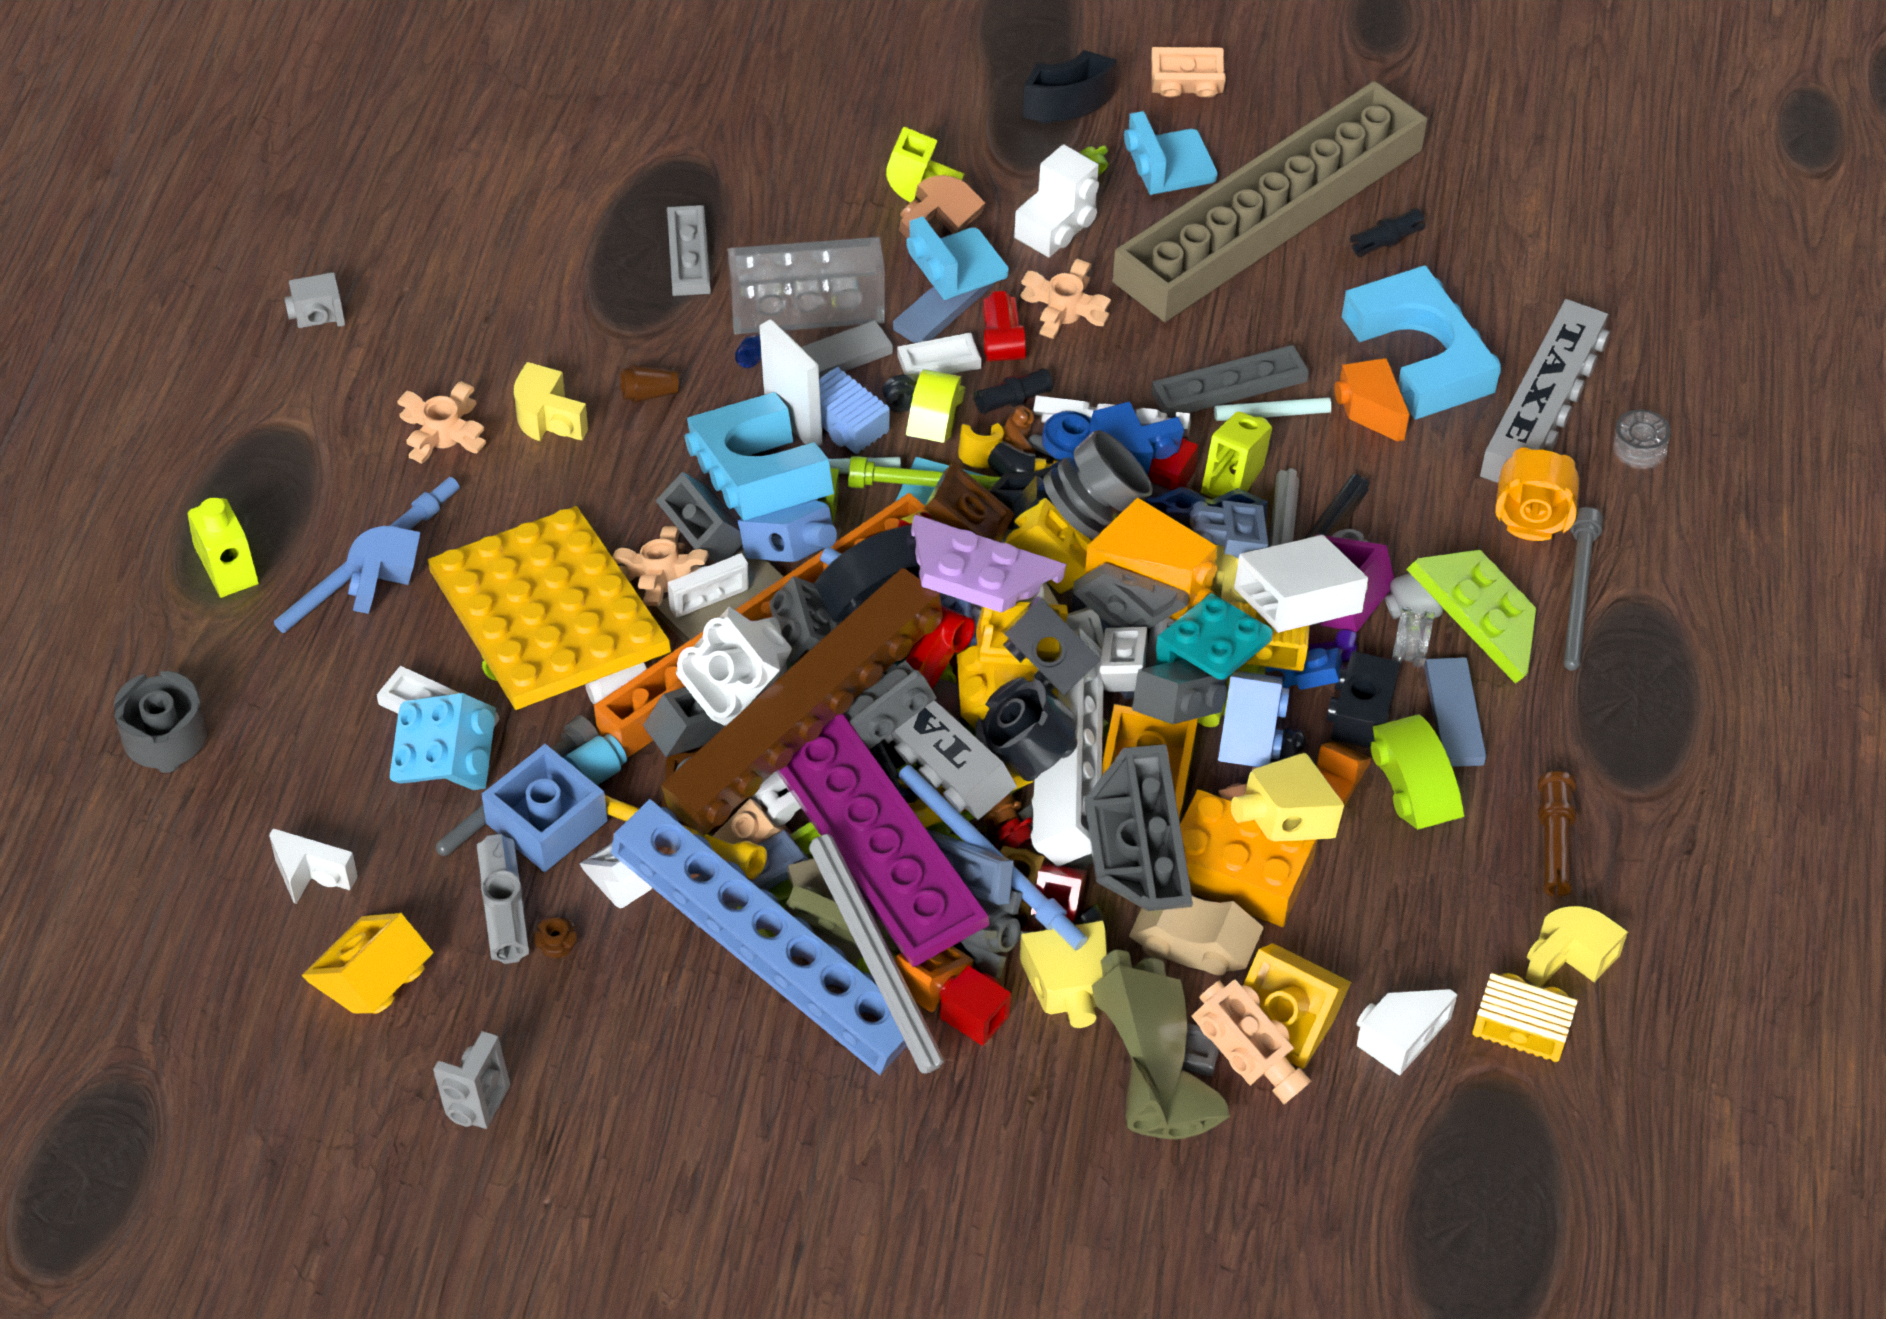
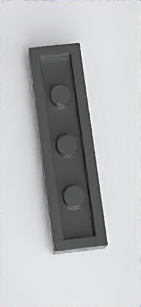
M1294 345L1152 381L1151 393L1161 412L1166 413L1168 418L1176 416V412L1191 413L1307 382L1309 371Z

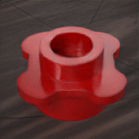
M1029 817L1023 822L1015 818L1006 823L998 830L999 841L994 847L998 851L1003 846L1015 849L1026 848L1032 843V829L1029 826L1033 823V818Z

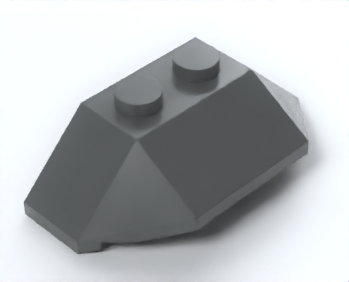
M1167 745L1123 748L1112 765L1084 799L1096 882L1147 911L1192 907L1193 901Z

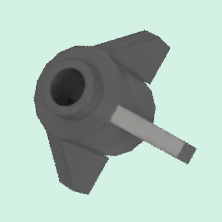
M1013 889L1010 891L1009 904L996 905L975 897L988 915L989 926L961 941L981 972L988 973L995 978H1001L1006 956L998 953L1010 951L1016 945L1018 939L1021 940V934L1034 932L1020 927L1019 921L1013 917V914H1018L1023 893Z

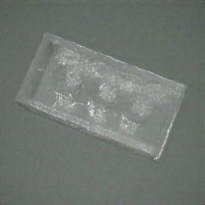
M880 237L728 248L730 306L734 334L759 333V325L770 319L784 331L862 325L874 320L877 323H884L885 268Z

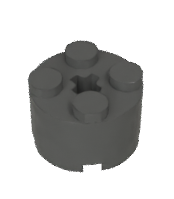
M159 671L160 676L149 678L142 674L128 681L117 693L114 701L116 725L123 748L134 762L145 767L157 768L163 773H170L176 771L182 763L198 753L208 737L200 698L194 684L179 673Z

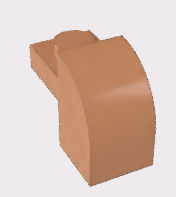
M946 175L927 178L917 185L915 195L921 202L919 203L917 200H914L901 212L900 216L902 219L899 231L906 238H909L911 220L923 216L929 223L936 216L952 234L958 233L966 229L983 213L985 202L965 182L958 178Z

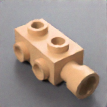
M1235 979L1227 986H1224L1219 980L1199 997L1204 1004L1191 1017L1200 1026L1203 1034L1213 1041L1229 1060L1232 1068L1249 1085L1253 1084L1262 1075H1265L1275 1087L1272 1090L1283 1104H1286L1311 1082L1300 1067L1296 1070L1285 1058L1294 1049L1288 1042V1030L1279 1021H1270L1259 1008V997L1252 988L1241 986Z

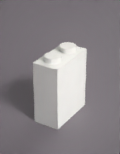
M1324 535L1239 554L1234 589L1277 632H1283L1361 613L1365 593L1368 588V577Z

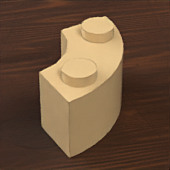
M1192 896L1193 905L1189 908L1147 911L1142 908L1129 937L1143 946L1146 954L1153 958L1167 959L1190 968L1205 970L1214 975H1224L1226 972L1247 968L1264 927L1234 901L1217 903L1204 901Z

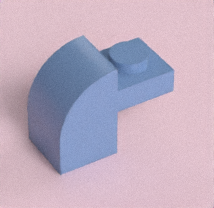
M380 526L369 529L356 538L349 550L344 569L345 572L352 573L348 595L356 596L353 611L369 614L377 578L406 585L409 584L420 532L393 526Z

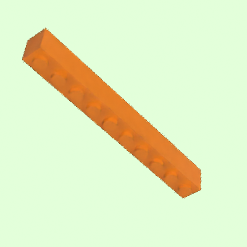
M907 493L836 541L831 548L842 554L852 546L875 534L897 528L901 518L914 514L917 511H928L924 509V504L912 494ZM823 551L735 609V611L750 621H760L761 619L773 617L769 603L775 593L781 590L793 576L814 584L821 573L829 566L820 561ZM703 632L594 705L596 727L599 736L613 735L621 744L627 758L653 741L643 727V724L664 693L685 687L676 675L678 657L684 649L693 647L703 636Z

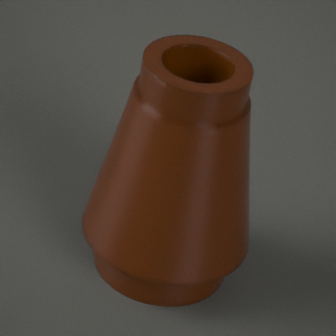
M632 364L630 368L621 369L620 390L623 400L631 399L632 403L678 393L679 383L676 370L669 371Z

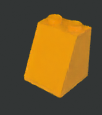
M1137 497L1087 545L1085 574L1107 563L1186 591L1189 594L1188 606L1169 616V618L1177 621L1210 593L1214 594L1211 590L1213 578L1218 568L1215 564L1217 546Z

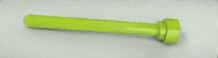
M851 456L848 487L865 489L866 485H873L874 482L936 487L943 472L875 466V462L868 461L867 457ZM970 475L987 490L1001 478Z

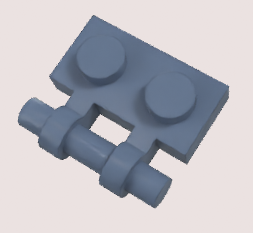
M1224 500L1221 508L1208 506L1203 501L1194 504L1190 512L1192 531L1215 545L1224 546L1225 554H1230L1239 559V554L1268 547L1262 505Z

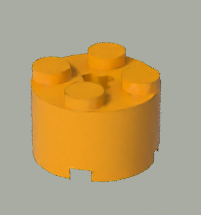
M1525 447L1518 448L1513 452L1512 457L1504 463L1500 470L1495 507L1496 516L1499 521L1501 518L1507 525V531L1521 539L1544 541L1552 539V534L1563 530L1564 533L1571 528L1576 519L1579 476L1574 460L1570 456L1559 455L1552 451L1531 450Z

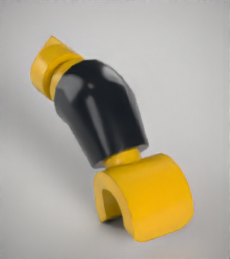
M999 423L992 425L990 436L977 435L971 430L970 425L962 424L958 455L963 463L971 467H990L999 477H1002L1005 473L1035 472L1053 465L1046 464V459L1035 458V453L1024 452L1008 442H1003L1004 431Z

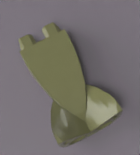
M1113 950L1101 959L1103 977L1092 985L1095 1005L1111 1019L1132 1058L1125 1107L1127 1127L1133 1132L1162 1139H1184L1202 1134L1216 1127L1230 1117L1226 1101L1213 1088L1182 1070L1187 1037V1017L1181 980L1166 976L1162 960L1154 958L1143 959L1132 968L1129 952Z

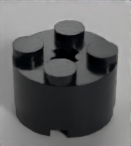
M1016 678L1002 685L985 703L989 710L984 720L978 717L976 723L977 739L1004 763L1005 767L1025 781L1035 780L1061 758L1070 756L1077 747V739L1074 737L1076 720L1073 712L1037 679L1027 681L1025 678Z

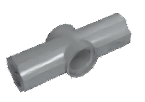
M502 834L490 835L477 844L481 892L486 916L490 955L492 960L501 961L503 964L515 963L529 954L515 843L513 838L504 837Z

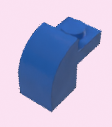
M1126 402L1093 411L1088 435L1098 430L1110 434L1133 454L1146 474H1148L1152 459H1165L1179 452L1184 427L1179 417L1141 426L1131 403Z

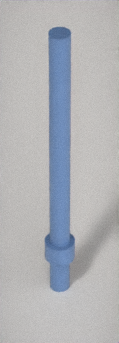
M448 477L430 493L424 492L412 502V508L390 526L410 530L421 520L428 521L440 511V505L460 489L459 484L454 478ZM346 562L276 618L274 624L277 629L282 633L287 632L350 580L352 573L344 571Z
M911 765L905 766L899 772L898 777L965 843L1003 856ZM1013 865L1011 888L1023 893L1022 899L1037 912L1036 919L1048 930L1054 929L1074 950L1082 948L1087 942L1088 937L1066 917L1067 911L1055 899L1049 900Z

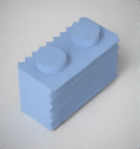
M839 366L819 378L822 428L829 433L830 438L836 445L840 447L845 445L855 454H859L866 446H870L872 442H876L883 434L888 433L889 407L887 404L884 405L882 400H878L876 396H873L871 391L868 392L865 387L862 388L860 383L857 384L855 379H851L850 375H846L844 371H841Z

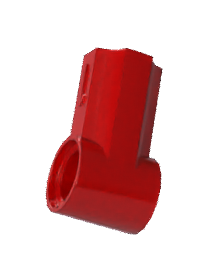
M994 291L989 297L983 299L986 362L1025 360V333L1023 325L1019 326L1015 297L1008 295L1006 291Z
M941 605L943 619L939 626L932 633L925 634L914 645L906 659V662L914 670H918L924 676L932 690L954 652L959 653L966 649L972 640L975 630L973 619Z

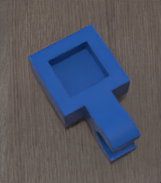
M1317 648L1307 652L1303 672L1265 667L1266 672L1278 670L1284 674L1281 676L1283 677L1282 688L1298 685L1299 690L1339 682L1342 659L1338 648L1329 650Z

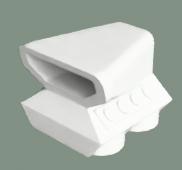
M728 607L719 618H714L706 624L703 636L693 647H688L681 652L678 657L676 675L712 720L726 726L778 679L792 648L771 622L767 620L750 621L731 607Z

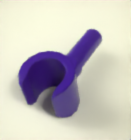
M1341 630L1337 633L1334 642L1308 644L1307 652L1317 648L1325 650L1338 648L1342 662H1348L1351 652H1356L1357 644H1355L1357 635L1350 630Z

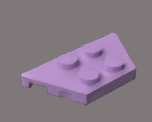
M918 515L913 517L911 534L916 539L915 555L917 563L920 565L919 575L922 587L1002 613L1015 606L1019 600L1028 599L1038 594L1041 584L1049 580L1059 583L1064 578L1067 564L1016 548L1008 543H1000L976 535L968 530L957 529Z

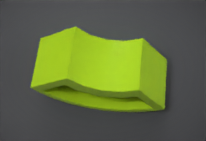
M1418 714L1373 726L1375 741L1371 743L1372 757L1376 765L1386 774L1394 791L1393 804L1397 815L1417 830L1464 817L1462 800L1454 771L1441 741L1430 724Z

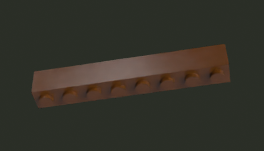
M902 567L661 784L668 809L703 836L715 826L723 824L733 809L745 798L755 795L767 778L776 770L783 769L801 747L807 742L814 741L820 735L824 726L835 716L846 712L858 695L866 688L874 686L892 664L904 659L915 643L925 634L932 633L939 626L943 619L940 593L922 587L921 580Z

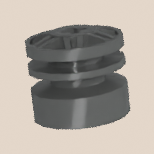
M1101 430L1093 431L1075 448L1073 453L1074 459L1070 457L1062 459L1058 464V468L1051 469L1044 476L1043 480L1047 495L1063 518L1076 530L1091 539H1095L1137 497L1145 501L1152 494L1150 479L1141 464L1121 442Z

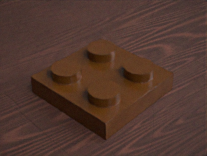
M955 462L943 472L924 507L936 522L957 529L968 530L976 535L1000 543L1015 515L1013 511Z

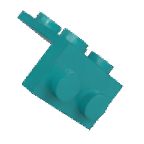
M1210 593L1157 636L1156 665L1185 659L1217 679H1226L1272 641L1273 631L1267 625L1215 594Z

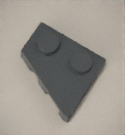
M1107 563L1100 565L1074 581L1072 592L1113 628L1147 627L1149 629L1188 606L1189 594L1184 590Z

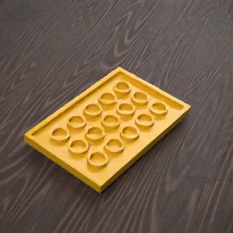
M577 506L560 510L555 514L530 523H523L516 528L494 536L484 537L480 541L445 551L438 556L427 559L431 574L515 710L671 652L669 639Z

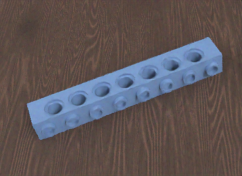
M649 799L615 832L610 852L613 856L878 1075H881L907 1047L873 976L866 972L861 973L848 962L847 957L838 947L831 944L827 945L814 934L811 926L800 917H793L783 909L771 892L765 889L760 890L746 878L745 873L738 865L730 861L726 862L713 851L705 838L698 834L693 835L683 827L671 810L665 807L660 808ZM669 847L675 853L664 854L660 852L657 848ZM701 874L709 881L699 882L690 875ZM724 902H736L742 909H730ZM768 929L776 937H764L757 930ZM802 957L806 959L810 963V965H798L791 958ZM826 985H837L844 993H832L826 988ZM860 1013H871L878 1019V1022H868L860 1016Z

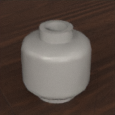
M1410 573L1399 576L1391 581V595L1385 597V602L1393 620L1400 617L1406 626L1414 627L1442 615L1443 607Z

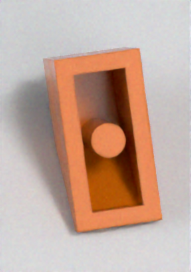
M1387 358L1342 365L1340 381L1335 382V396L1338 404L1344 405L1348 418L1395 441L1405 440L1409 412Z

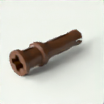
M1561 771L1545 773L1538 779V790L1542 793V806L1538 809V820L1544 826L1543 891L1545 894L1553 896L1554 885H1557V897L1566 896L1571 892L1570 826L1576 820V809L1572 806V793L1576 789V779L1572 775Z

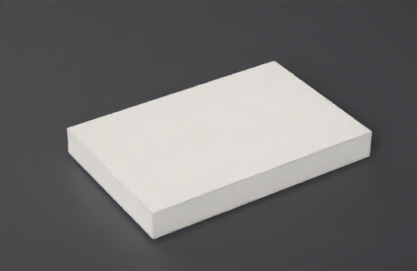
M770 319L759 325L764 395L776 392L788 408L791 430L805 444L815 442L819 446L822 444L819 364L780 326Z

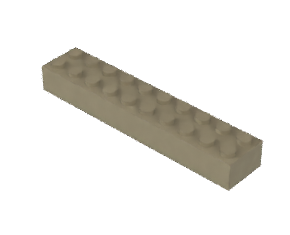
M1373 81L1115 249L1112 282L1162 321H1168L1420 152L1423 146L1427 117L1376 81Z

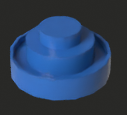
M1063 411L1052 415L1047 419L1042 433V443L1046 451L1058 460L1068 457L1074 459L1073 453L1075 448L1089 436L1091 418L1075 411Z

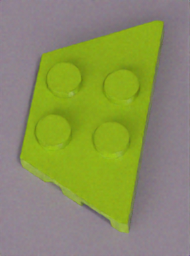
M1481 550L1418 558L1406 569L1515 684L1528 673L1536 607Z

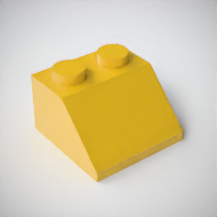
M977 644L957 654L961 717L976 730L978 717L984 720L989 710L985 703L998 688L1016 678L1034 681L1032 675L1038 669L1035 666L979 662ZM1055 688L1052 693L1059 698L1058 689Z
M402 913L361 916L302 976L308 983L353 1014H377L394 1001L395 996L393 993L403 983L406 984L413 981L423 972L425 968L423 963L434 952Z
M1272 943L1258 950L1243 986H1248L1257 993L1260 1000L1259 1008L1270 1021H1279L1286 1027L1289 1033L1288 1042L1294 1049L1285 1058L1290 1063L1304 1069L1332 1026L1351 982Z

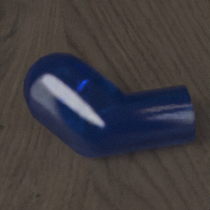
M760 334L745 337L737 348L735 359L741 367H754L762 358Z

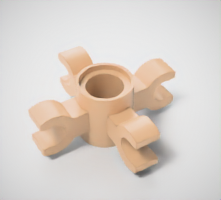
M1076 259L1070 273L1058 274L1050 281L1045 280L1037 272L1027 271L1021 281V284L1026 286L1021 293V298L1032 303L1041 301L1048 304L1040 318L1041 321L1045 322L1040 330L1041 335L1054 339L1059 332L1061 324L1073 323L1080 316L1086 317L1090 323L1096 326H1104L1110 314L1105 311L1111 300L1103 295L1090 296L1083 293V290L1086 289L1090 281V277L1086 276L1091 267V263Z
M460 381L453 388L450 397L436 396L428 399L426 402L410 391H406L399 398L398 404L405 407L400 413V418L410 424L418 423L423 425L420 430L411 433L406 441L408 445L414 447L409 453V458L419 463H424L430 457L434 447L449 448L457 442L472 453H478L486 444V440L478 436L484 431V427L476 421L460 419L464 414L470 413L476 405V400L469 398L470 394L474 391L473 386Z
M664 526L660 539L647 542L642 546L640 554L628 548L616 549L612 558L616 564L626 565L619 568L628 581H632L635 577H640L638 587L639 589H646L645 597L643 598L645 606H660L663 594L668 592V582L695 572L701 568L698 565H705L708 558V551L702 549H695L689 554H683L685 545L684 543H678L680 530L676 526Z

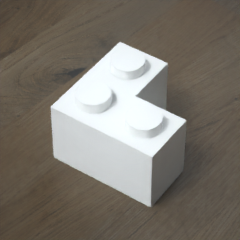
M1064 144L1040 164L1039 191L1016 210L1014 238L1048 258L1060 248H1065L1072 238L1083 228L1089 227L1096 217L1097 209L1095 205L1096 193L1099 187L1097 181L1099 164Z

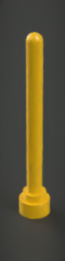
M605 795L606 812L610 816L627 821L640 809ZM682 825L693 835L698 834L705 838L713 851L722 859L738 865L745 873L746 878L753 880L763 871L767 860V852L763 846L750 841L737 842L733 845L707 834L703 836L698 831Z

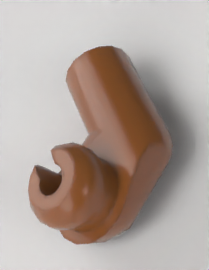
M1024 406L1017 407L1014 413L1009 415L1003 427V440L1024 452L1035 453V449L1026 439L1031 429V423L1034 421V414L1029 408Z

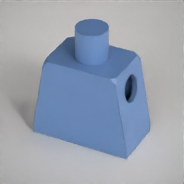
M817 500L749 520H737L745 557L749 559L795 562L827 546L832 547L837 538V532L833 526L828 505Z

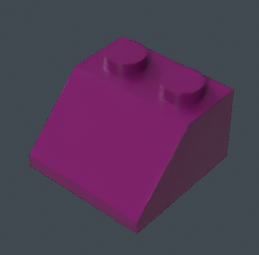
M1324 535L1368 577V588L1365 593L1361 613L1320 622L1319 624L1325 627L1357 632L1390 592V583L1394 579L1387 546Z

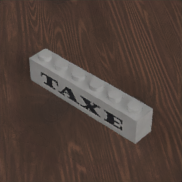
M1568 299L1564 300L1485 451L1480 477L1498 483L1502 466L1518 448L1525 447L1531 450L1553 451L1559 432L1556 431L1557 427L1564 428L1572 410V406L1569 404L1571 401L1578 402L1585 384L1582 378L1583 376H1591L1598 358L1595 353L1596 351L1603 352L1608 342L1610 331L1605 329L1608 313Z
M892 664V665L882 674L881 678L884 677L886 674H888L891 670H893V669H894L895 667H897V666H896L895 664ZM935 700L893 731L887 738L883 739L886 744L892 740L897 744L895 746L896 751L908 765L913 766L917 763L921 767L919 769L921 775L935 789L941 785L946 790L943 792L944 796L957 811L961 812L967 809L977 820L1017 787L1004 763Z

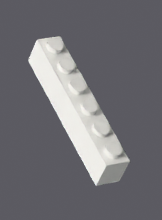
M1080 628L1074 630L1081 640L1101 659L1102 649ZM1101 660L1065 695L1058 690L1059 699L1075 716L1076 730L1074 737L1077 739V747L1070 756L1061 758L1055 765L1041 773L1034 780L1032 845L1057 867L1092 853L1084 799L1102 777L1103 681L1100 674Z

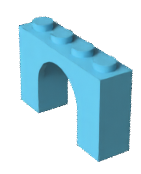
M1425 265L1346 291L1342 318L1359 342L1393 331L1411 329L1428 333L1445 346L1446 351L1437 356L1401 367L1398 387L1408 411L1415 420L1496 392L1498 378L1501 374V365L1497 356L1490 353L1482 342L1479 332L1469 325L1459 305L1452 302L1444 291L1441 281L1438 278H1434Z
M776 392L687 418L690 433L685 434V442L689 454L697 456L702 472L710 474L715 490L723 492L727 507L729 509L734 508L743 521L834 494L829 459L815 442L772 455L750 456L793 442L788 408Z

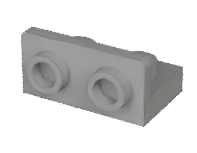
M482 1031L475 1045L469 1046L464 1052L460 1067L437 1061L433 1071L445 1114L459 1125L471 1126L472 1124L487 1129L510 1087V1081L499 1036Z

